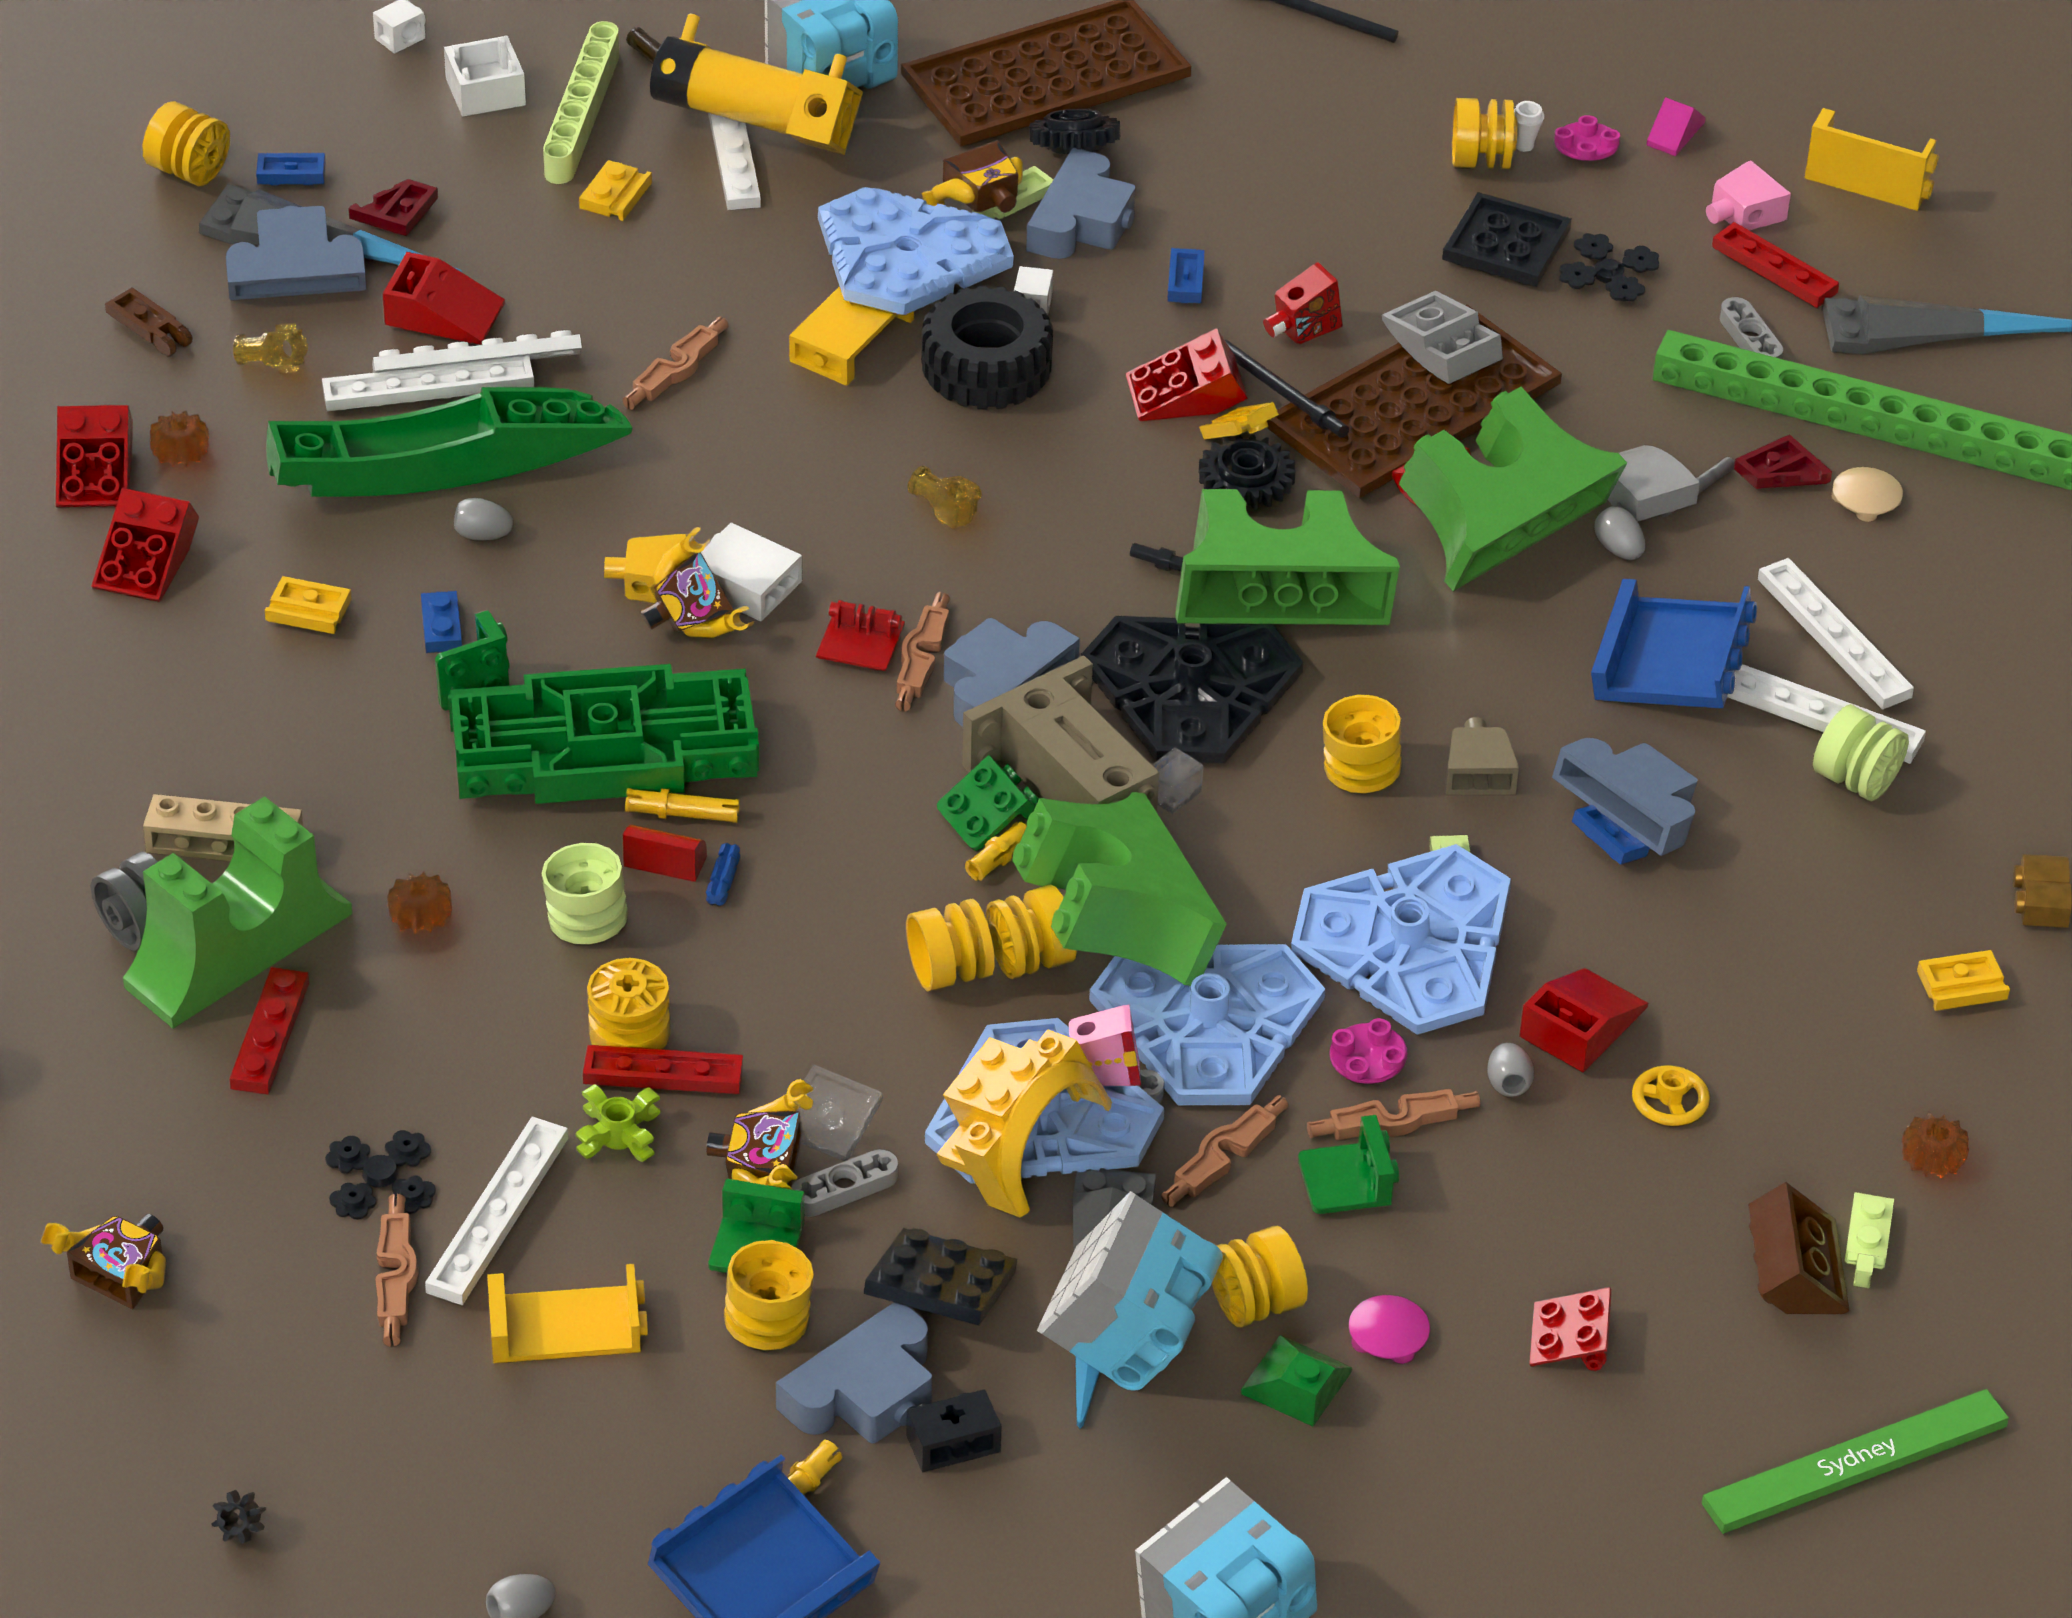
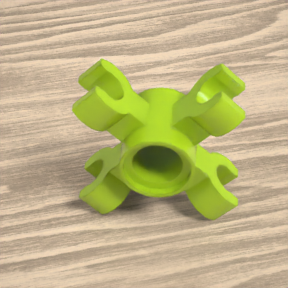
M595 1084L582 1091V1095L589 1101L583 1105V1110L590 1117L599 1120L595 1125L584 1126L576 1132V1137L582 1142V1144L576 1147V1150L584 1158L589 1159L595 1156L603 1145L616 1150L629 1147L631 1153L640 1162H644L655 1155L652 1148L648 1146V1144L654 1141V1137L648 1130L639 1128L637 1124L642 1121H651L660 1114V1109L653 1104L660 1100V1096L650 1087L646 1088L631 1101L624 1097L607 1099L602 1089Z

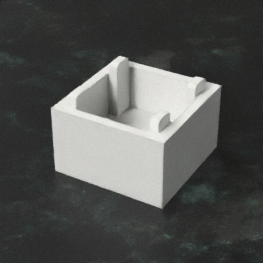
M508 36L444 47L446 80L462 117L526 105L524 72Z

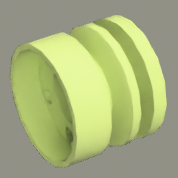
M1849 704L1833 717L1823 732L1814 753V771L1838 784L1845 781L1848 790L1855 793L1859 792V796L1869 801H1874L1888 789L1897 776L1907 754L1909 745L1908 734L1897 728L1893 729L1892 725L1884 721L1876 724L1875 716Z
M578 843L561 848L545 861L542 870V880L547 899L548 921L552 932L567 942L586 945L603 942L618 934L625 926L628 917L626 895L623 889V871L619 856L610 848L597 843Z

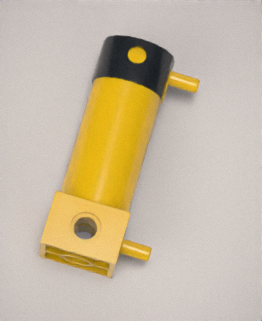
M691 13L687 15L681 38L668 36L659 47L650 77V94L654 100L687 109L704 111L787 134L802 144L845 155L863 91L849 81L841 79L847 61L846 56L841 54L834 55L828 76L804 69L802 74L711 49L706 44L694 41L700 17Z

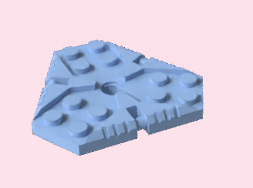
M868 187L858 189L855 192L818 207V221L829 255H832L835 274L843 298L846 301L906 315L940 300L950 293L953 294L955 284L964 289L1013 267L1014 255L1002 222L983 214L969 213L967 210H958L951 206L949 208L939 203L936 206L928 205L923 199H914L911 196H902L899 193L893 194L887 190Z
M1455 844L1388 864V873L1377 876L1374 869H1369L1304 888L1292 937L1291 949L1296 956L1313 967L1319 968L1322 973L1329 975L1334 981L1340 982L1345 988L1358 990L1360 998L1366 1002H1371L1374 1007L1381 1009L1386 1015L1392 1016V1019L1417 1035L1484 1015L1496 961V946L1500 942L1511 889V878ZM1391 887L1393 888L1392 890L1384 892V889H1388Z
M1286 944L1217 945L1204 974L1196 977L1191 986L1184 985L1175 978L1150 966L1114 956L1091 987L1089 1000L1099 1012L1122 1005H1130L1139 1060L1146 1065L1148 1070L1157 1072L1163 1078L1165 1091L1177 1105H1251L1265 1085V1082L1270 1078L1271 1073L1277 1068V1064L1284 1058L1285 1049L1293 1045L1296 1037L1300 1035L1308 1020L1312 1018L1324 1001L1325 988Z
M1059 1018L987 1025L959 1074L989 1037L1022 1049L1029 1039L1038 1042L1047 1029L1070 1037L1069 1027ZM1103 1086L1112 1101L1109 1111H1106L1102 1105L1083 1098L1078 1102L1073 1101L1067 1090L1064 1089L1045 1107L1032 1128L1023 1153L1021 1177L1031 1178V1175L1041 1177L1047 1176V1172L1060 1171L1061 1174H1070L1072 1171L1080 1173L1086 1172L1088 1169L1099 1171L1100 1168L1110 1170L1138 1167L1164 1120V1107L1139 1086ZM945 1098L925 1131V1144L935 1153H938L959 1127V1123ZM956 1170L970 1184L975 1183L971 1175Z

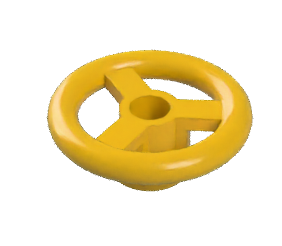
M1664 1065L1651 1068L1643 1072L1636 1079L1632 1088L1633 1102L1639 1112L1649 1120L1667 1126H1682L1698 1120L1704 1115L1710 1103L1709 1090L1704 1081L1692 1071L1678 1066ZM1657 1079V1086L1648 1084L1652 1080ZM1694 1087L1698 1094V1102L1692 1110L1685 1113L1681 1104L1683 1095ZM1644 1096L1660 1099L1663 1104L1669 1107L1671 1114L1655 1110L1646 1102Z

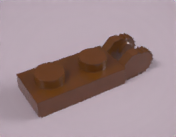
M132 287L105 303L107 314L149 343H154L157 350L167 355V357L177 352L174 341L178 344L180 343L183 347L193 342L190 331L186 326L184 327L182 323L177 321L175 316Z

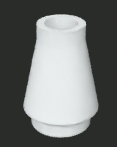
M1522 101L1514 109L1517 118L1516 149L1527 152L1534 148L1535 139L1544 120V113L1539 104L1532 101Z

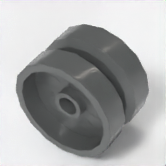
M143 851L122 861L119 869L114 867L94 877L90 885L93 902L104 925L123 947L131 951L139 949L146 925L147 905L143 871L158 862L152 855Z

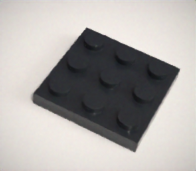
M1477 192L1443 248L1442 260L1537 287L1570 231L1572 218Z
M903 1228L866 1278L864 1294L979 1326L1014 1276L1017 1259L1005 1256L1003 1252L998 1250H983L968 1246L964 1241L958 1239L946 1240L935 1237L922 1229Z

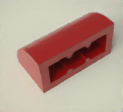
M632 824L625 829L623 833L624 867L696 882L707 858V846L704 840Z

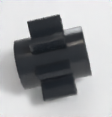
M237 1490L227 1493L228 1503L220 1501L213 1505L218 1514L217 1520L211 1523L212 1527L219 1526L220 1530L224 1532L223 1541L231 1540L237 1534L242 1544L251 1540L250 1530L259 1532L265 1528L259 1521L261 1513L266 1511V1507H259L253 1501L255 1498L254 1492L248 1493L240 1499ZM239 1509V1510H240L239 1515H238L237 1513H235L234 1510ZM239 1518L244 1521L242 1524L237 1523Z

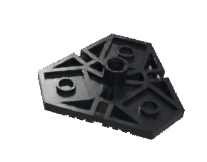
M1115 616L1081 653V656H1085L1093 663L1092 680L1098 684L1099 689L1104 692V695L1110 700L1114 708L1122 711V718L1129 724L1132 731H1135L1136 736L1142 740V743L1156 761L1225 764L1239 748L1240 743L1244 742L1247 735H1250L1253 728L1260 723L1261 716L1267 714L1272 709V706L1279 701V698L1285 694V691L1303 673V661L1272 624L1200 623L1199 627L1185 626V623H1177L1176 618Z

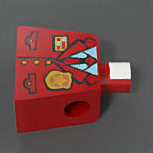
M1319 262L1313 264L1276 291L1274 295L1276 313L1263 320L1265 330L1271 337L1274 338L1284 332L1297 344H1302L1339 329L1343 324L1338 280Z

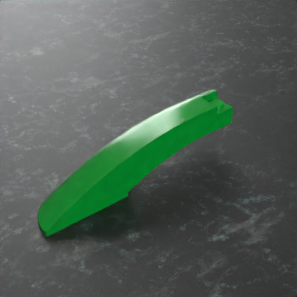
M481 387L480 393L447 404L379 418L346 421H268L266 440L267 465L269 476H275L277 485L290 487L307 485L311 497L382 496L418 493L482 483L551 465L625 437L632 433V426L617 408L611 404L605 408L601 403L593 400V395L580 391L549 387Z

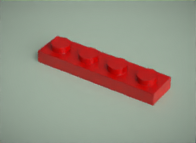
M1735 222L1713 236L1712 247L1816 308L1824 303L1825 298H1832L1838 293V281Z
M275 967L270 968L229 1078L230 1089L269 1095L309 986L308 972Z
M587 1045L583 1068V1084L739 1094L743 1071V1055Z

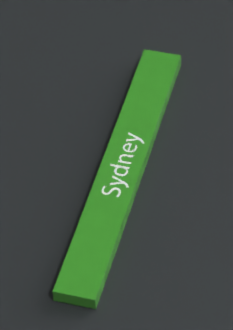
M1988 1389L1706 1493L1703 1495L1702 1505L1721 1533L1724 1534L2007 1427L2009 1417Z

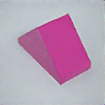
M1665 97L1646 145L1676 156L1705 123L1706 117L1693 107Z

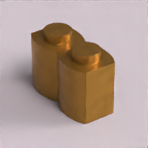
M2022 854L2021 865H2014L2013 887L2020 889V891L2015 893L2014 911L2017 914H2021L2022 925L2068 928L2072 910L2068 857Z

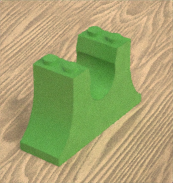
M1521 386L1510 393L1504 391L1497 395L1491 402L1492 409L1489 415L1481 422L1482 429L1476 442L1485 459L1495 467L1482 464L1474 459L1467 452L1463 443L1447 431L1442 430L1432 437L1429 434L1425 435L1416 442L1413 447L1415 451L1412 458L1404 465L1405 472L1399 485L1422 510L1437 532L1446 557L1447 568L1444 582L1452 591H1455L1606 503L1627 465L1624 458L1619 453L1603 451L1589 446L1568 434L1547 416Z
M1202 489L1194 551L1183 557L1175 612L1177 623L1390 625L1400 568L1398 559L1379 550L1362 536L1349 515L1343 491L1307 490L1302 526L1293 529H1273L1257 523L1248 515L1246 511L1247 503L1237 489Z
M1131 792L1126 799L1109 804H1081L1039 798L1034 812L1028 817L1027 828L1023 837L1014 849L1012 861L1025 882L1041 887L1051 884L1058 889L1066 890L1059 909L1053 915L1051 925L1063 948L1107 954L1136 961L1155 968L1184 985L1191 986L1196 977L1204 974L1227 924L1146 794Z
M265 796L234 815L231 834L234 840L233 857L225 872L214 883H210L174 852L143 871L147 905L146 925L138 953L123 976L124 988L172 1029L352 915V903L319 877L314 835Z

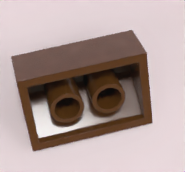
M1787 1182L1749 1203L1751 1220L1749 1228L1754 1241L1755 1252L1753 1257L1758 1269V1291L1764 1301L1775 1305L1785 1314H1845L1850 1311L1835 1218Z

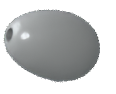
M468 498L457 504L454 516V529L459 535L467 539L477 541L494 540L507 535L512 529L513 518L511 514L494 502L482 498Z
M1611 506L1597 516L1594 522V530L1598 540L1607 550L1627 560L1638 559L1644 553L1645 538L1643 531L1629 511L1622 507Z
M1502 1043L1495 1047L1490 1054L1487 1065L1488 1079L1493 1088L1501 1095L1516 1097L1524 1094L1530 1088L1534 1079V1066L1523 1048L1514 1043Z
M517 1574L507 1576L496 1582L488 1591L486 1596L488 1614L490 1618H538L554 1602L556 1595L555 1587L547 1578L539 1575Z

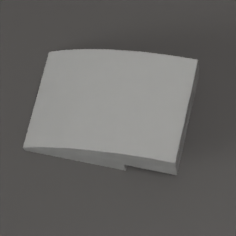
M1433 291L1382 314V321L1402 347L1424 368L1448 384L1503 359L1501 335L1480 325L1477 311L1438 291Z
M1648 445L1619 453L1627 462V465L1608 498L1612 506L1626 509L1638 522L1697 504L1700 482L1681 462L1669 453Z

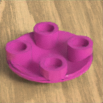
M1584 115L1579 117L1578 122L1557 128L1554 133V144L1562 154L1568 157L1588 161L1600 160L1613 155L1620 146V132L1598 123L1597 118L1594 116Z
M1377 1018L1369 1023L1356 1024L1346 1029L1336 1030L1332 1035L1330 1060L1335 1070L1351 1081L1364 1084L1380 1083L1391 1079L1402 1070L1407 1060V1047L1403 1038L1391 1029V1024L1387 1020Z
M1393 1295L1371 1297L1357 1305L1351 1313L1349 1319V1332L1352 1337L1351 1344L1360 1353H1369L1376 1357L1392 1359L1401 1364L1408 1363L1413 1360L1415 1353L1426 1344L1430 1334V1323L1425 1312L1417 1304L1406 1298Z

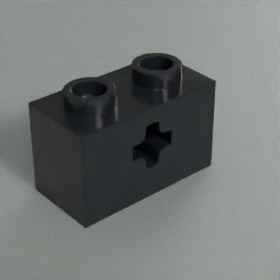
M985 1389L972 1393H962L953 1398L933 1403H924L907 1409L906 1436L922 1473L1001 1452L1002 1426Z

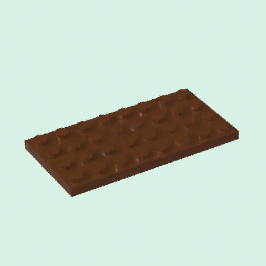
M1113 0L902 63L901 75L961 147L1028 127L1035 120H1044L1047 114L1054 111L1088 109L1092 106L1191 77L1192 66L1134 0Z
M1478 313L1480 325L1501 335L1502 360L1448 384L1424 368L1400 343H1397L1305 394L1316 404L1325 405L1335 412L1336 418L1349 427V433L1346 437L1340 438L1329 429H1321L1311 421V417L1291 402L1277 410L1278 416L1267 420L1268 427L1266 428L1360 499L1393 480L1392 471L1406 464L1412 458L1415 451L1413 447L1423 436L1429 434L1432 437L1445 430L1461 441L1482 429L1481 422L1489 415L1492 409L1491 402L1497 395L1504 391L1510 393L1522 386L1530 397L1535 399L1561 384L1562 373Z

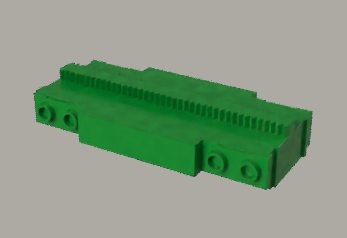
M671 664L524 674V685L450 690L451 695H448L451 732H454L459 799L478 798L489 795L534 793L535 804L628 797L626 794L628 788L661 792V789H669V793H685L684 782L729 777H757V771H759L758 728L754 726L746 668L672 674Z

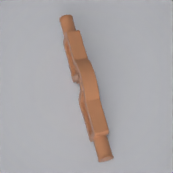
M720 316L708 327L698 325L688 335L674 343L670 349V356L676 362L663 358L655 359L633 381V391L622 400L624 406L627 409L633 410L642 400L653 401L672 384L682 382L692 376L698 369L699 361L718 345V335L729 326L727 320Z
M942 592L935 594L932 606L926 605L924 607L917 628L908 633L903 640L901 650L902 668L897 679L896 691L899 696L895 703L896 708L902 711L903 705L904 712L910 710L913 697L920 698L922 696L924 687L934 670L935 657L926 652L941 651L949 619V610L946 607L950 597L946 593H943L942 599Z
M1451 1089L1404 1094L1398 1100L1399 1114L1397 1115L1388 1113L1380 1101L1372 1100L1351 1107L1331 1110L1329 1119L1307 1122V1131L1310 1138L1334 1134L1336 1140L1359 1137L1361 1117L1377 1115L1381 1130H1387L1389 1137L1402 1136L1417 1130L1421 1125L1456 1119L1459 1110L1479 1108L1480 1097L1477 1091L1453 1095Z
M1277 1095L1264 1108L1255 1104L1234 1123L1218 1127L1206 1135L1200 1144L1199 1152L1175 1172L1174 1184L1162 1193L1161 1197L1164 1203L1173 1207L1186 1194L1196 1197L1209 1185L1226 1175L1231 1168V1160L1222 1150H1228L1241 1157H1247L1275 1129L1276 1117L1288 1109L1286 1099L1284 1097L1281 1099V1095Z
M395 1194L388 1198L389 1212L381 1216V1230L376 1252L377 1261L381 1267L398 1268L394 1271L380 1273L375 1278L378 1297V1321L380 1327H384L383 1343L391 1347L392 1339L394 1346L400 1344V1326L407 1325L409 1293L415 1287L419 1274L416 1255L411 1247L410 1217L408 1213H404L406 1198L401 1194H397V1204Z

